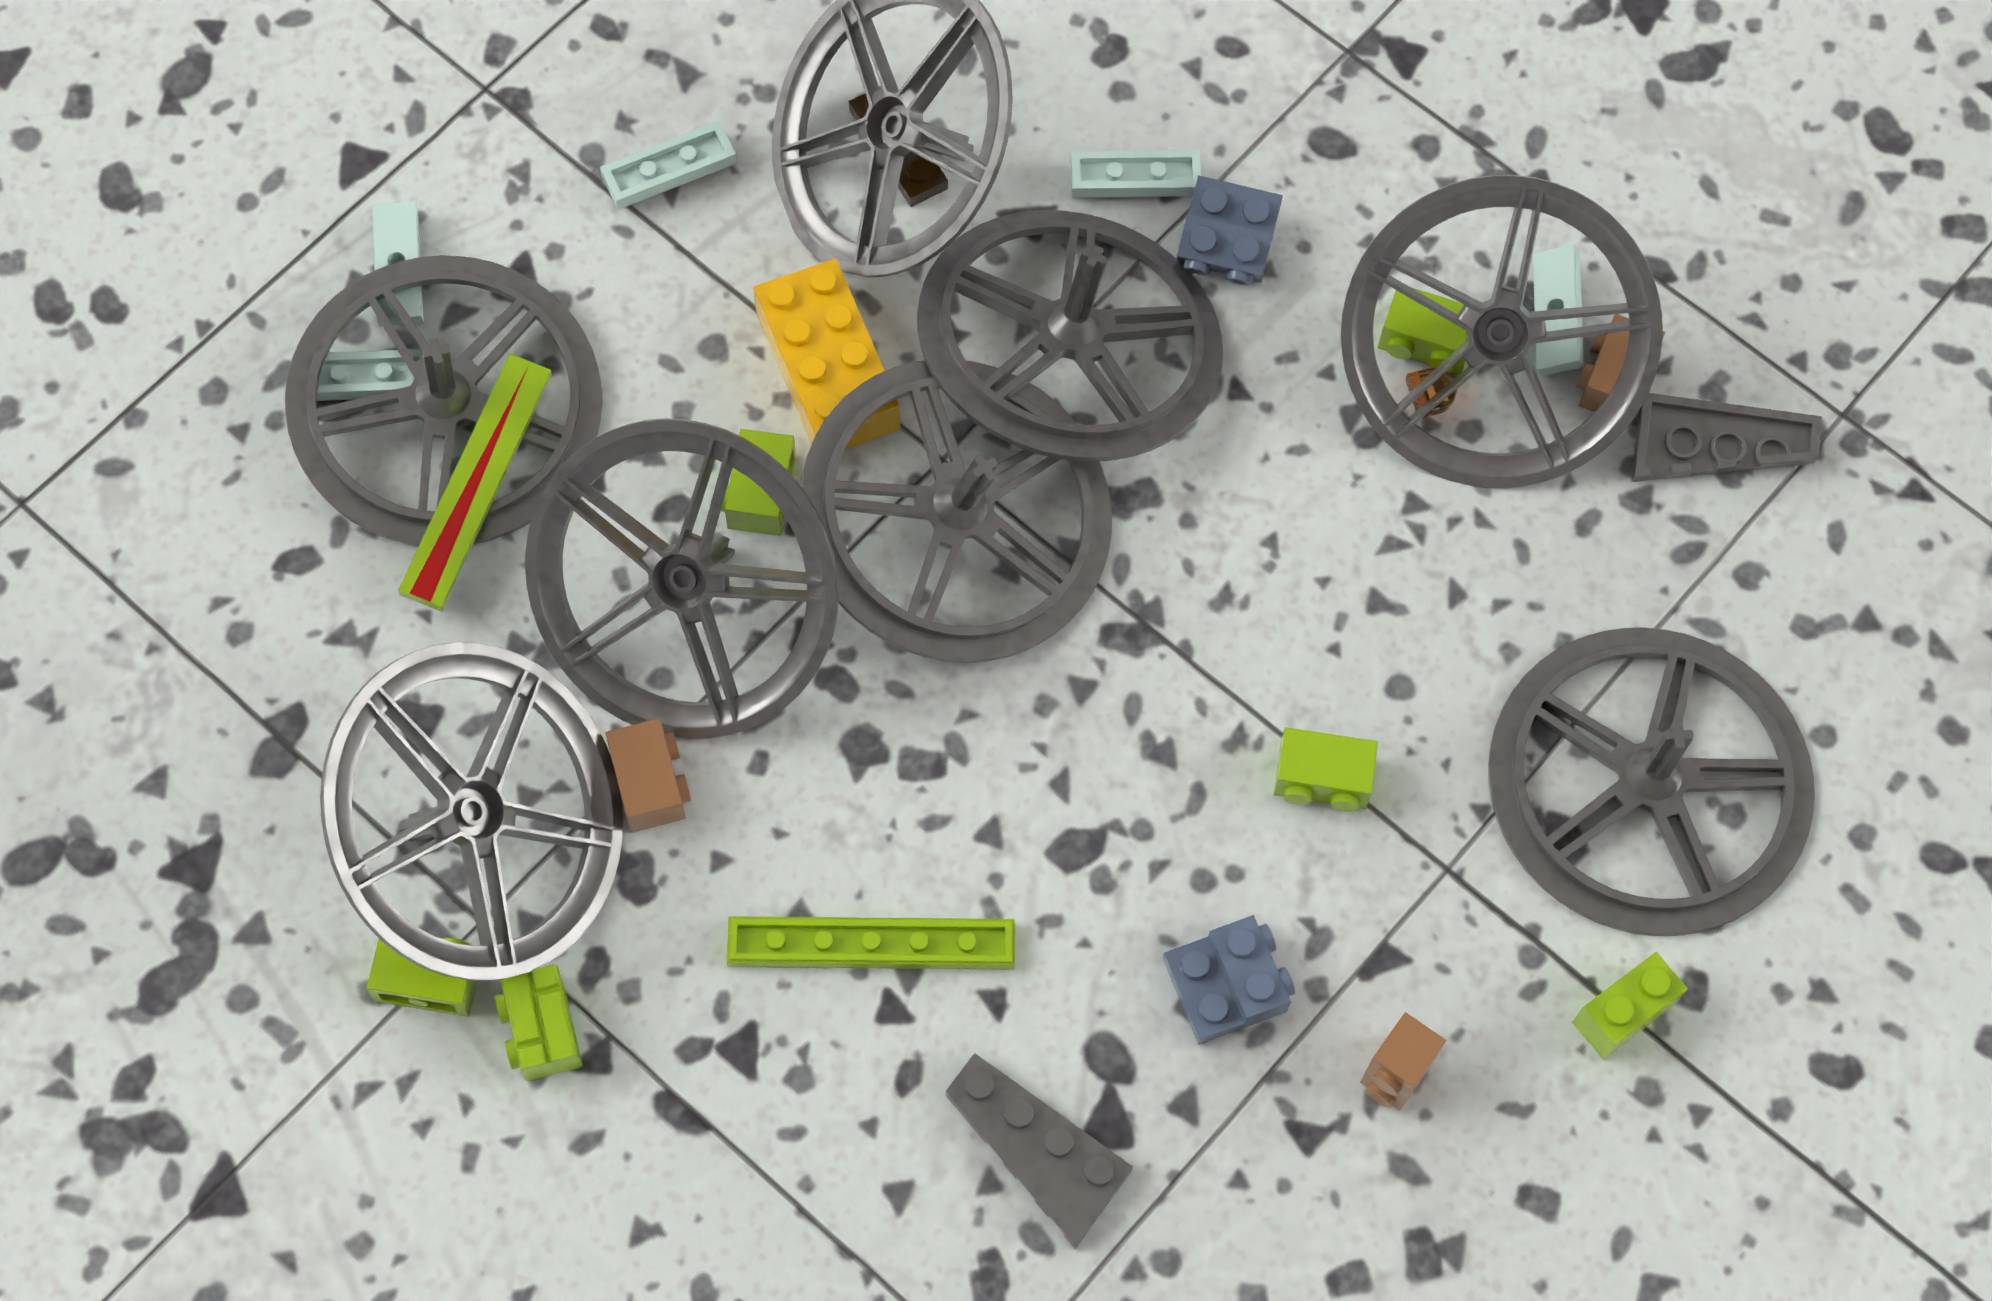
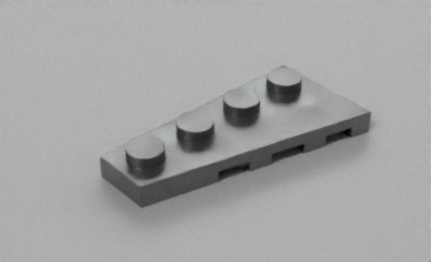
M1648 393L1638 415L1632 482L1814 464L1819 457L1822 416Z
M976 1053L972 1055L946 1090V1097L982 1140L989 1144L1003 1161L1004 1166L1015 1179L1017 1178L1035 1199L1036 1204L1047 1217L1053 1220L1064 1233V1237L1076 1249L1132 1172L1133 1166Z

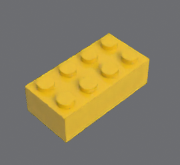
M836 258L753 286L756 313L811 444L826 417L847 394L863 382L885 371ZM898 401L890 402L870 416L851 437L845 449L901 430L900 405Z

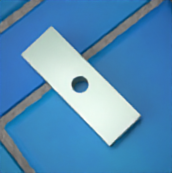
M416 201L372 205L375 270L403 260L419 258V219ZM422 286L394 293L415 324L424 323ZM386 298L378 301L393 326L404 325ZM377 317V322H378L379 327H383L382 324H381V322L379 321V319H378V317Z
M1575 244L1534 253L1535 311L1582 307L1580 251ZM1582 317L1545 321L1546 332L1583 327ZM1583 337L1536 343V368L1542 376L1584 367Z

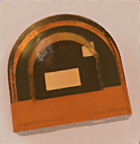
M1436 368L1407 373L1405 381L1409 393ZM1445 372L1413 402L1415 411L1454 379L1452 375ZM1457 389L1424 417L1441 414L1450 409L1454 403Z

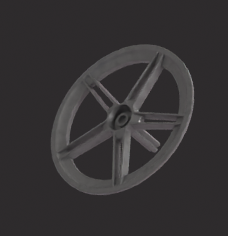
M836 0L821 15L805 36L789 66L777 102L772 136V163L775 184L794 233L803 245L822 262L836 258L842 272L863 277L891 276L909 271L926 263L947 248L965 230L985 202L1001 167L1008 143L1013 96L1011 69L1002 36L992 16L980 0ZM910 4L930 5L945 11L955 20L903 86L898 89L872 18L886 10ZM848 39L869 103L867 113L861 119L806 138L810 109L819 82L833 56ZM973 45H975L983 65L988 101L987 122L979 156L973 153L974 145L968 143L969 136L923 121L924 111ZM866 46H867V48H868L869 54H870V56H871L872 62H873V64H874L875 70H876L877 75H878V78H879V80H880V83H881V87H880V88H879V86H878V83H877V80H876V77H875V74H874V70H873V67H872V64H871V61H870V58H869V55H868ZM859 134L858 141L806 155V152ZM871 150L856 243L833 227L821 211L810 184L807 168ZM913 152L968 181L956 201L937 222L909 240L886 246L905 155ZM932 152L960 161H965L966 159L975 164L973 172L970 173Z
M1490 175L1455 182L1419 198L1398 213L1372 240L1361 257L1346 293L1341 322L1342 357L1349 386L1360 410L1378 435L1393 450L1415 466L1452 482L1483 488H1511L1545 482L1583 466L1602 453L1630 425L1647 398L1657 372L1663 338L1662 310L1656 283L1644 254L1627 230L1608 211L1581 193L1555 182L1519 175ZM1514 207L1492 297L1485 302H1480L1398 260L1406 249L1421 235L1452 217L1477 209ZM1523 209H1530L1532 213L1517 287H1505L1504 283ZM1541 212L1573 226L1599 248L1615 270L1627 303L1531 312L1523 306ZM1394 268L1464 305L1459 314H1456L1388 275L1389 272ZM1384 283L1463 328L1467 334L1466 341L1398 404L1384 383L1374 350V314ZM1629 314V320L1546 332L1545 321ZM1629 331L1624 363L1612 390L1599 408L1586 421L1563 436L1529 357L1528 348L1535 343ZM1462 357L1469 367L1408 417L1404 410ZM1486 364H1494L1499 366L1538 447L1512 453L1477 452L1446 443L1429 434L1416 423ZM1523 370L1526 371L1555 441L1546 443L1514 374Z
M1037 210L1008 214L982 223L965 232L954 240L931 266L923 283L917 310V333L925 362L941 390L962 413L987 432L1014 446L1039 455L1071 461L1098 462L1134 457L1161 447L1181 435L1204 412L1214 394L1222 369L1223 344L1219 322L1209 298L1195 277L1190 272L1183 269L1184 265L1181 262H1177V259L1171 253L1148 237L1122 224L1105 218L1071 211ZM1038 234L1069 235L1061 298L1055 301H1051L970 266L985 252L1010 240ZM1078 236L1086 237V248L1082 250L1072 282ZM1095 240L1115 246L1149 266L1169 285L1182 306L1097 309L1094 307L1096 295L1108 261L1107 257L1102 256L1104 249L1095 246ZM953 291L1037 330L1039 334L987 379L982 381L971 369L956 343L950 311ZM1192 334V362L1186 378L1170 398L1149 412L1104 343ZM1038 350L1045 354L996 393L993 391L998 384ZM1060 358H1068L1078 364L1119 422L1103 425L1063 423L1034 415L1008 402L1007 399ZM1094 362H1099V364L1101 365V367L1103 368V370L1105 371V373L1107 374V376L1109 377V379L1111 380V382L1113 383V385L1115 386V388L1117 389V391L1119 392V394L1121 395L1129 409L1123 403L1121 398L1118 396V394L1115 392V390L1112 388L1110 383L1107 381V379L1104 377V375Z
M440 255L403 260L379 268L354 281L335 295L317 313L297 345L287 374L285 389V416L294 453L313 487L333 508L351 522L384 538L419 546L435 511H427L433 438L445 439L437 500L438 506L449 483L456 427L463 423L476 425L489 398V395L479 392L476 385L531 324L538 320L552 337L564 360L570 383V406L565 427L533 414L529 423L530 426L561 439L559 442L529 431L525 432L521 442L552 452V455L544 466L521 487L493 501L474 544L491 541L513 533L531 523L532 515L541 494L560 466L578 449L598 436L602 411L601 379L596 358L586 334L564 304L546 288L514 269L494 262L472 257ZM430 284H460L491 291L513 301V303L452 362L449 345H439L438 338L430 339L428 344L394 293ZM387 299L422 350L423 358L414 361L380 306L379 300ZM371 306L414 376L412 384L408 387L317 408L318 382L328 352L343 329L362 311ZM525 309L527 313L479 366L475 365L472 360ZM398 402L401 408L319 425V421ZM414 419H420L425 422L418 509L401 506L385 500L360 485L337 462L324 437Z
M925 360L893 367L857 386L834 407L813 439L801 476V487L816 507L833 547L838 571V603L859 624L885 642L906 652L929 659L958 663L988 662L1014 656L1038 646L1054 636L1076 616L1094 592L1103 573L1111 542L1112 509L1107 481L1100 462L1067 460L1079 491L1082 519L1078 549L1068 573H1066L994 512L995 501L1060 459L1047 457L1002 487L997 484L995 477L1036 453L1022 450L999 464L994 457L986 461L983 455L980 454L973 459L966 470L938 390L941 388L935 377L932 376ZM967 361L971 369L982 381L998 369L994 366ZM1011 373L993 391L996 393L1017 376ZM1028 383L1007 399L1008 402L1034 415L1063 423L1077 424L1055 400L1031 383ZM921 391H927L950 462L941 463ZM910 394L935 483L932 486L836 480L843 452L858 428L882 407ZM834 493L915 498L914 506L837 498ZM835 510L924 519L931 523L934 533L908 611L900 608L877 591L857 568L843 542ZM998 532L1060 585L1058 587L994 539L995 533ZM967 538L976 540L1049 596L1025 614L997 624L964 627L933 622L964 540ZM942 545L951 550L924 618L916 616V612L938 547Z
M663 418L643 420L612 429L585 444L560 466L545 487L532 515L525 551V574L530 606L539 632L553 658L568 678L588 698L620 720L634 725L660 718L664 733L673 731L674 736L678 738L701 739L732 735L753 728L782 711L801 694L819 670L828 652L838 615L839 584L833 547L816 507L798 481L782 464L749 440L726 429L686 419ZM678 451L705 456L677 544L669 545L591 485L613 466L639 455L652 452ZM715 460H718L722 464L702 536L692 533ZM732 467L761 487L781 510L796 536L806 572L725 564L733 558L735 549L728 547L729 538L721 536L716 541H713ZM582 496L648 546L646 551L644 552L581 499ZM573 512H576L642 567L649 576V582L583 631L580 630L572 614L563 578L564 541ZM729 577L807 584V590L730 586ZM644 598L651 607L649 610L591 647L586 640L641 599ZM712 598L807 602L799 637L784 663L769 679L757 687L738 695L710 604ZM666 609L673 611L677 614L709 702L678 701L648 692L619 675L597 653ZM702 622L726 698L724 700L721 697L695 623Z
M1620 628L1587 635L1556 649L1527 672L1513 689L1501 710L1490 744L1488 761L1490 797L1499 827L1514 856L1541 888L1561 904L1583 917L1613 929L1649 936H1679L1715 929L1735 921L1754 910L1784 882L1802 854L1809 836L1815 801L1814 775L1810 755L1795 718L1775 690L1746 663L1720 647L1687 634L1654 628ZM1629 657H1650L1667 660L1646 740L1639 744H1634L1552 695V693L1574 675L1600 663ZM1676 662L1685 664L1674 720L1668 730L1661 732L1658 731L1673 672ZM1694 668L1724 683L1744 700L1766 729L1778 760L1682 757L1692 742L1694 735L1692 730H1683V719ZM1545 705L1615 749L1612 753H1609L1541 706ZM1534 719L1614 771L1619 779L1548 837L1539 825L1532 810L1524 777L1525 745ZM1700 771L1781 772V777L1701 779ZM1782 789L1781 810L1778 822L1767 847L1749 869L1736 879L1719 887L1682 796L1684 792ZM1612 797L1621 806L1560 851L1554 847L1553 844ZM1635 808L1646 809L1652 814L1691 897L1656 899L1624 893L1592 879L1571 864L1566 857ZM1677 817L1707 888L1708 892L1706 893L1702 892L1668 821L1670 818Z
M471 642L432 645L394 660L378 671L360 688L338 720L329 742L321 779L320 807L324 840L332 868L343 892L363 922L382 942L397 954L426 970L458 979L487 981L510 978L546 965L563 954L584 934L606 901L616 875L623 835L622 800L610 752L596 723L582 703L560 680L539 664L501 647ZM444 679L476 680L505 690L467 776L452 763L396 703L399 698L423 684ZM519 697L518 706L492 770L487 765L515 701ZM532 708L553 728L571 758L581 787L585 819L507 801L502 793L503 782ZM383 713H385L392 720V722L441 772V774L438 777L422 760V758L416 753V751L409 745V743L402 737V735L395 729V727L389 722V720L383 715ZM374 727L436 798L437 806L409 814L408 819L400 821L399 830L402 832L361 855L353 822V782L359 755L369 733ZM516 815L583 830L584 838L516 827ZM498 835L582 849L573 881L558 906L537 927L513 940L497 846ZM434 837V840L372 873H369L366 864L406 840L415 842ZM449 842L456 843L461 849L481 946L452 943L423 931L402 916L388 902L375 882ZM479 859L484 860L494 928Z

